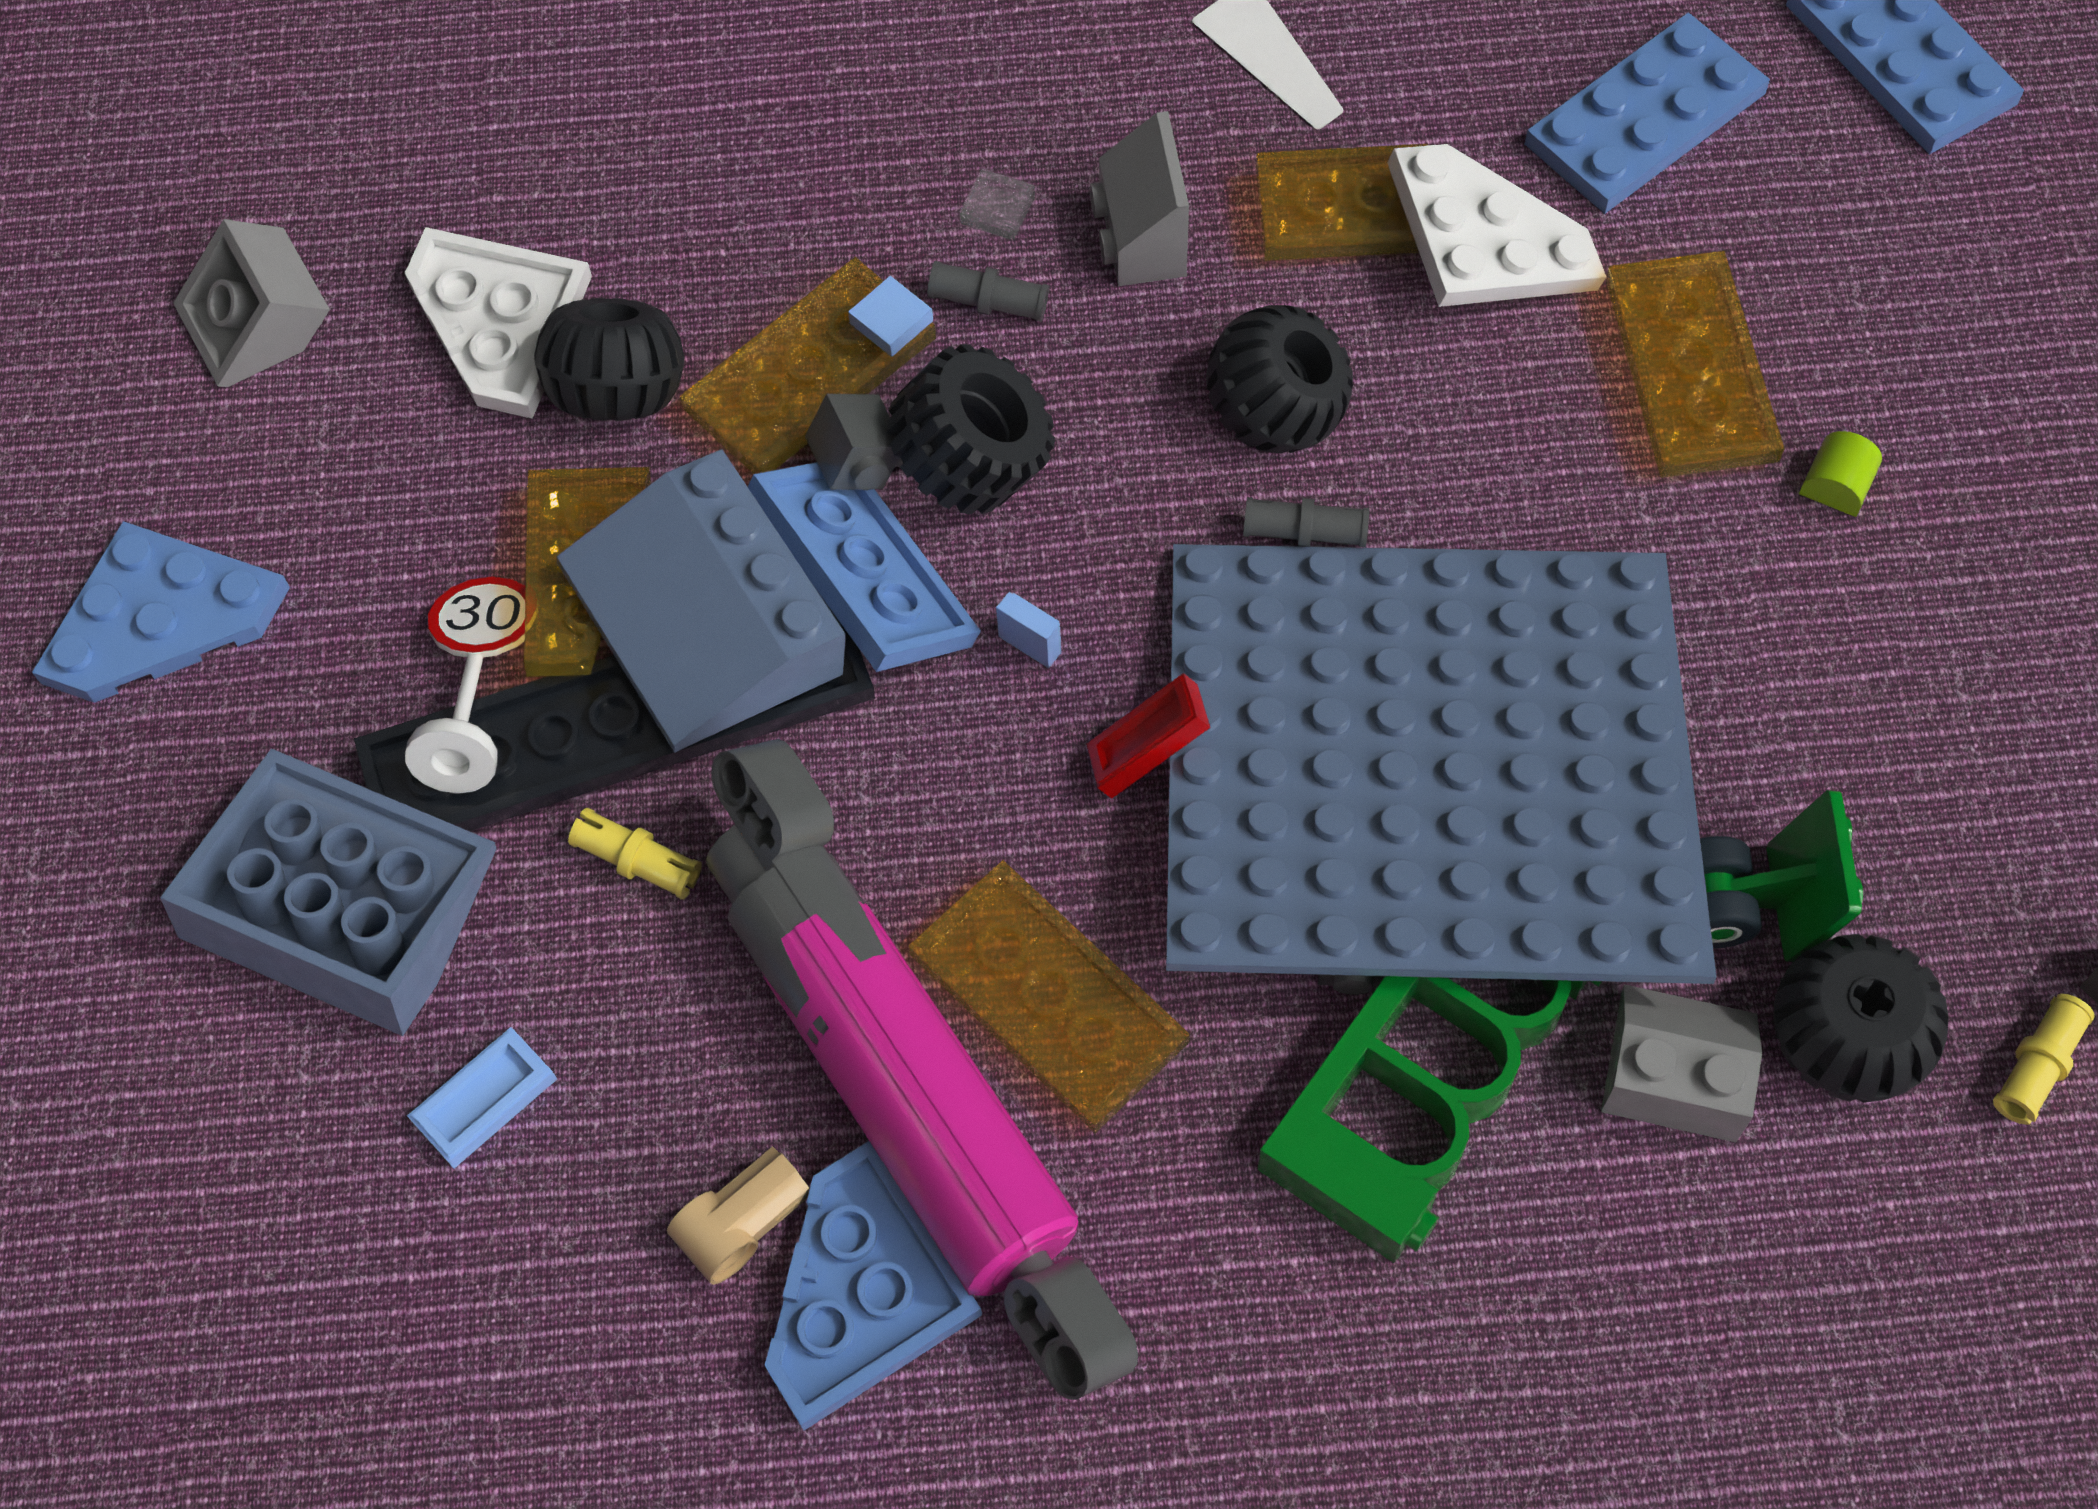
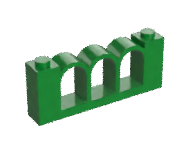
M1385 976L1261 1148L1258 1171L1391 1262H1396L1406 1246L1418 1252L1439 1220V1217L1432 1213L1431 1209L1438 1191L1456 1173L1469 1140V1124L1490 1117L1505 1103L1521 1064V1051L1541 1044L1555 1030L1568 997L1570 996L1576 1000L1588 981L1540 980L1548 995V1005L1539 1012L1520 1016L1509 1015L1495 1009L1449 978ZM1603 981L1590 982L1599 987ZM1414 998L1480 1041L1491 1051L1498 1065L1499 1077L1490 1085L1476 1090L1458 1089L1427 1072L1383 1043V1040ZM1364 1070L1430 1114L1444 1130L1448 1139V1151L1441 1158L1431 1163L1407 1165L1389 1157L1331 1118L1330 1114L1360 1072Z

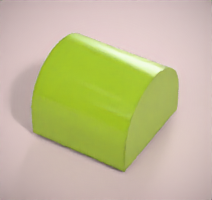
M1837 431L1828 434L1818 450L1799 494L1857 517L1882 462V454L1879 448L1869 439L1856 433Z

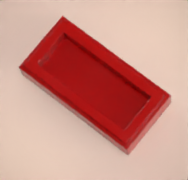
M1181 674L1086 744L1097 788L1112 799L1211 728L1196 682L1186 674Z

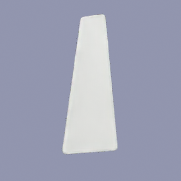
M1218 0L1193 18L1192 22L1315 129H1322L1343 113L1340 103L1267 0Z

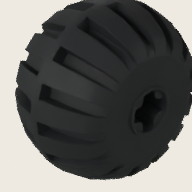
M591 298L590 300L582 299L564 304L556 308L547 317L538 335L534 362L544 392L549 400L560 410L585 419L624 421L631 418L638 419L649 416L668 405L680 384L684 367V352L677 330L671 319L662 310L636 300Z
M1268 305L1240 315L1223 330L1210 353L1206 372L1207 390L1210 391L1209 399L1214 411L1220 412L1222 417L1219 420L1228 431L1234 430L1236 432L1235 438L1248 446H1256V449L1272 453L1289 451V453H1293L1323 441L1343 419L1352 395L1353 371L1349 367L1351 362L1345 347H1340L1338 344L1340 338L1332 328L1326 329L1323 326L1324 321L1311 312L1306 313L1302 308L1290 305Z
M1859 934L1837 936L1832 940H1825L1802 953L1792 962L1782 977L1774 999L1773 1013L1776 1038L1780 1041L1781 1051L1792 1068H1797L1802 1073L1801 1078L1816 1090L1821 1087L1829 1091V1096L1849 1102L1857 1099L1866 1103L1883 1101L1904 1094L1920 1084L1933 1071L1944 1050L1948 1034L1949 1015L1946 998L1940 993V983L1930 968H1922L1918 964L1921 958L1904 946L1901 950L1892 947L1891 940L1873 935L1864 938Z

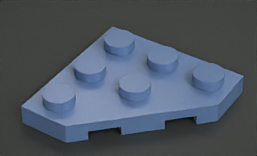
M123 521L32 671V674L45 686L94 703L118 694V686L151 674L154 679L202 661L200 654L233 641L239 647L262 638L290 586L281 574Z
M870 1141L813 1175L806 1201L808 1207L799 1242L795 1244L782 1295L784 1301L775 1336L771 1338L765 1362V1368L803 1431L982 1316V1311L973 1295L967 1293Z

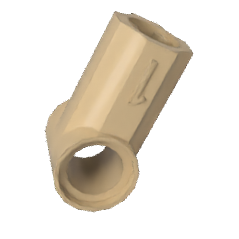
M772 1146L718 1193L713 1191L705 1192L686 1204L671 1220L667 1228V1234L711 1284L715 1285L730 1278L750 1260L758 1248V1240L808 1198L810 1188L787 1158Z

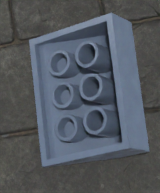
M723 449L666 472L556 556L558 566L674 753L843 675L845 632Z
M271 748L160 899L178 938L404 1036L440 980L495 854L496 845L495 842Z

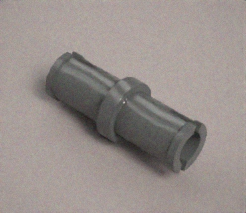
M935 260L929 277L927 297H936L976 306L978 313L990 315L992 310L1033 318L1036 321L1042 322L1050 286L1000 276L999 269L987 267L985 272L943 264Z
M1247 497L1243 537L1259 536L1298 540V546L1310 547L1311 541L1359 545V547L1366 548L1370 508L1363 507V509L1315 505V498L1302 497V503L1259 500Z

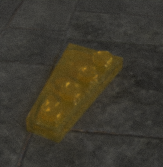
M650 467L528 470L524 646L526 677L591 674L602 635L558 566L556 556L651 485Z

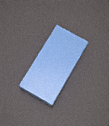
M510 1027L409 1113L407 1117L455 1169L554 1083L557 1078L543 1060Z

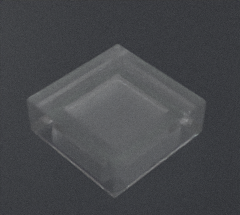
M982 168L960 210L961 224L1014 241L1035 199V185Z

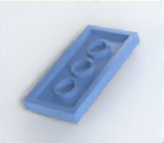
M1787 0L1786 6L1929 155L2018 105L2024 89L1935 0Z
M1688 12L1529 128L1524 145L1600 211L1606 214L1765 95L1770 79Z
M817 462L753 474L748 485L749 490L813 586L876 672L973 646L981 630L875 489L830 490Z

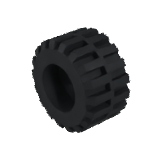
M960 344L956 349L950 346L942 350L897 394L888 410L892 416L887 420V432L894 437L890 447L893 455L901 458L903 464L900 468L907 478L912 476L919 484L917 488L926 496L929 494L935 496L939 505L948 509L956 505L960 513L971 515L976 510L981 514L991 512L997 506L1000 507L1048 463L1051 458L1049 452L1054 449L1055 437L1049 432L1054 428L1052 415L1045 412L1044 407L1047 403L1042 394L1037 393L1032 387L1033 381L1025 372L1023 374L1018 372L1014 368L1015 364L1006 357L1002 359L997 358L993 350L981 347L976 351L971 344Z

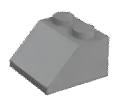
M1168 111L1157 112L1099 158V182L1090 183V198L1094 218L1104 217L1106 229L1099 230L1103 264H1114L1118 287L1187 277L1189 203Z
M223 219L173 302L214 381L219 387L232 386L303 352L330 311L284 228Z
M1624 984L1621 991L1601 1112L1736 1143L1752 1120L1762 1058L1757 1013Z

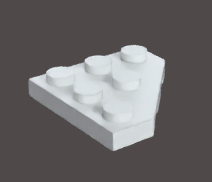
M1448 144L1394 148L1387 164L1439 307L1598 291L1606 278V274L1587 228Z
M425 227L405 271V276L415 297L476 405L533 419L544 392L534 362L538 335L547 317L556 308L583 299L592 278L588 262Z

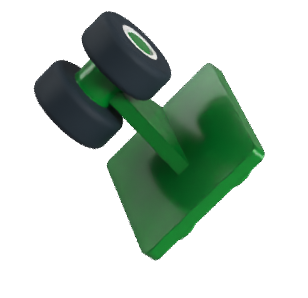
M1826 790L1768 842L1767 855L1770 872L1753 875L1750 848L1742 840L1727 836L1700 838L1713 949L1732 947L1750 941L1759 934L1762 928L1759 908L1775 909L1777 911L1784 960L1786 962H1794L1802 953L1830 939L1860 915L1862 911L1863 886L1861 880L1856 876L1851 848L1852 824L1845 814L1843 797L1840 791Z

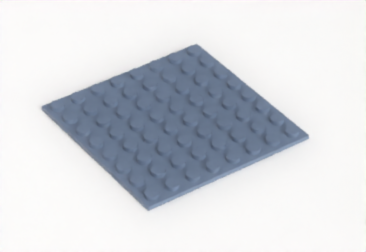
M1173 544L1171 681L1184 673L1198 684L1211 728L1170 756L1166 971L1692 984L1715 983L1716 968L1666 553Z

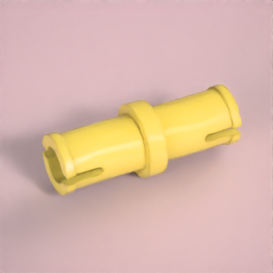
M585 808L580 813V817L585 819V822L576 818L569 834V845L576 848L579 847L616 865L617 874L628 879L638 876L675 894L680 899H685L690 894V889L686 888V885L692 889L694 888L701 872L702 863L653 841V833L643 828H637L635 831H632L595 813L590 808Z
M2069 994L2054 996L2048 1011L2033 1036L2024 1037L2015 1051L2018 1062L2001 1091L1993 1099V1105L2003 1116L2011 1121L2025 1125L2036 1121L2038 1112L2055 1082L2063 1081L2073 1067L2071 1055L2088 1025H2091L2095 1018L2092 1008L2086 1002Z

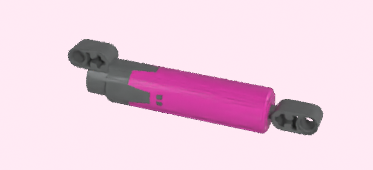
M775 739L720 752L714 758L712 764V783L720 802L735 825L714 843L708 852L706 863L732 903L727 916L728 921L969 1295L975 1294L980 1296H990L1005 1290L1004 1304L1012 1326L1052 1387L1066 1399L1077 1400L1134 1371L1138 1362L1136 1340L1091 1270L1084 1262L1075 1257L1066 1256L1057 1261H1052L1076 1234L1079 1224L1078 1215L868 904L864 903L833 855L824 848L831 840L834 832L833 813L826 797L794 750L783 740Z

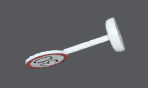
M491 576L467 580L449 588L438 597L428 613L429 634L437 646L454 656L467 657L453 718L430 720L417 727L409 738L405 750V763L411 774L424 785L436 790L458 794L473 792L488 785L495 775L497 748L487 733L468 721L483 657L497 656L518 647L532 635L539 621V607L536 597L527 586L513 579Z

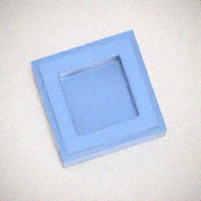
M889 276L848 311L850 324L891 357L933 322L932 308L892 276Z
M1008 592L996 607L999 637L1049 669L1061 654L1059 621L1017 594Z

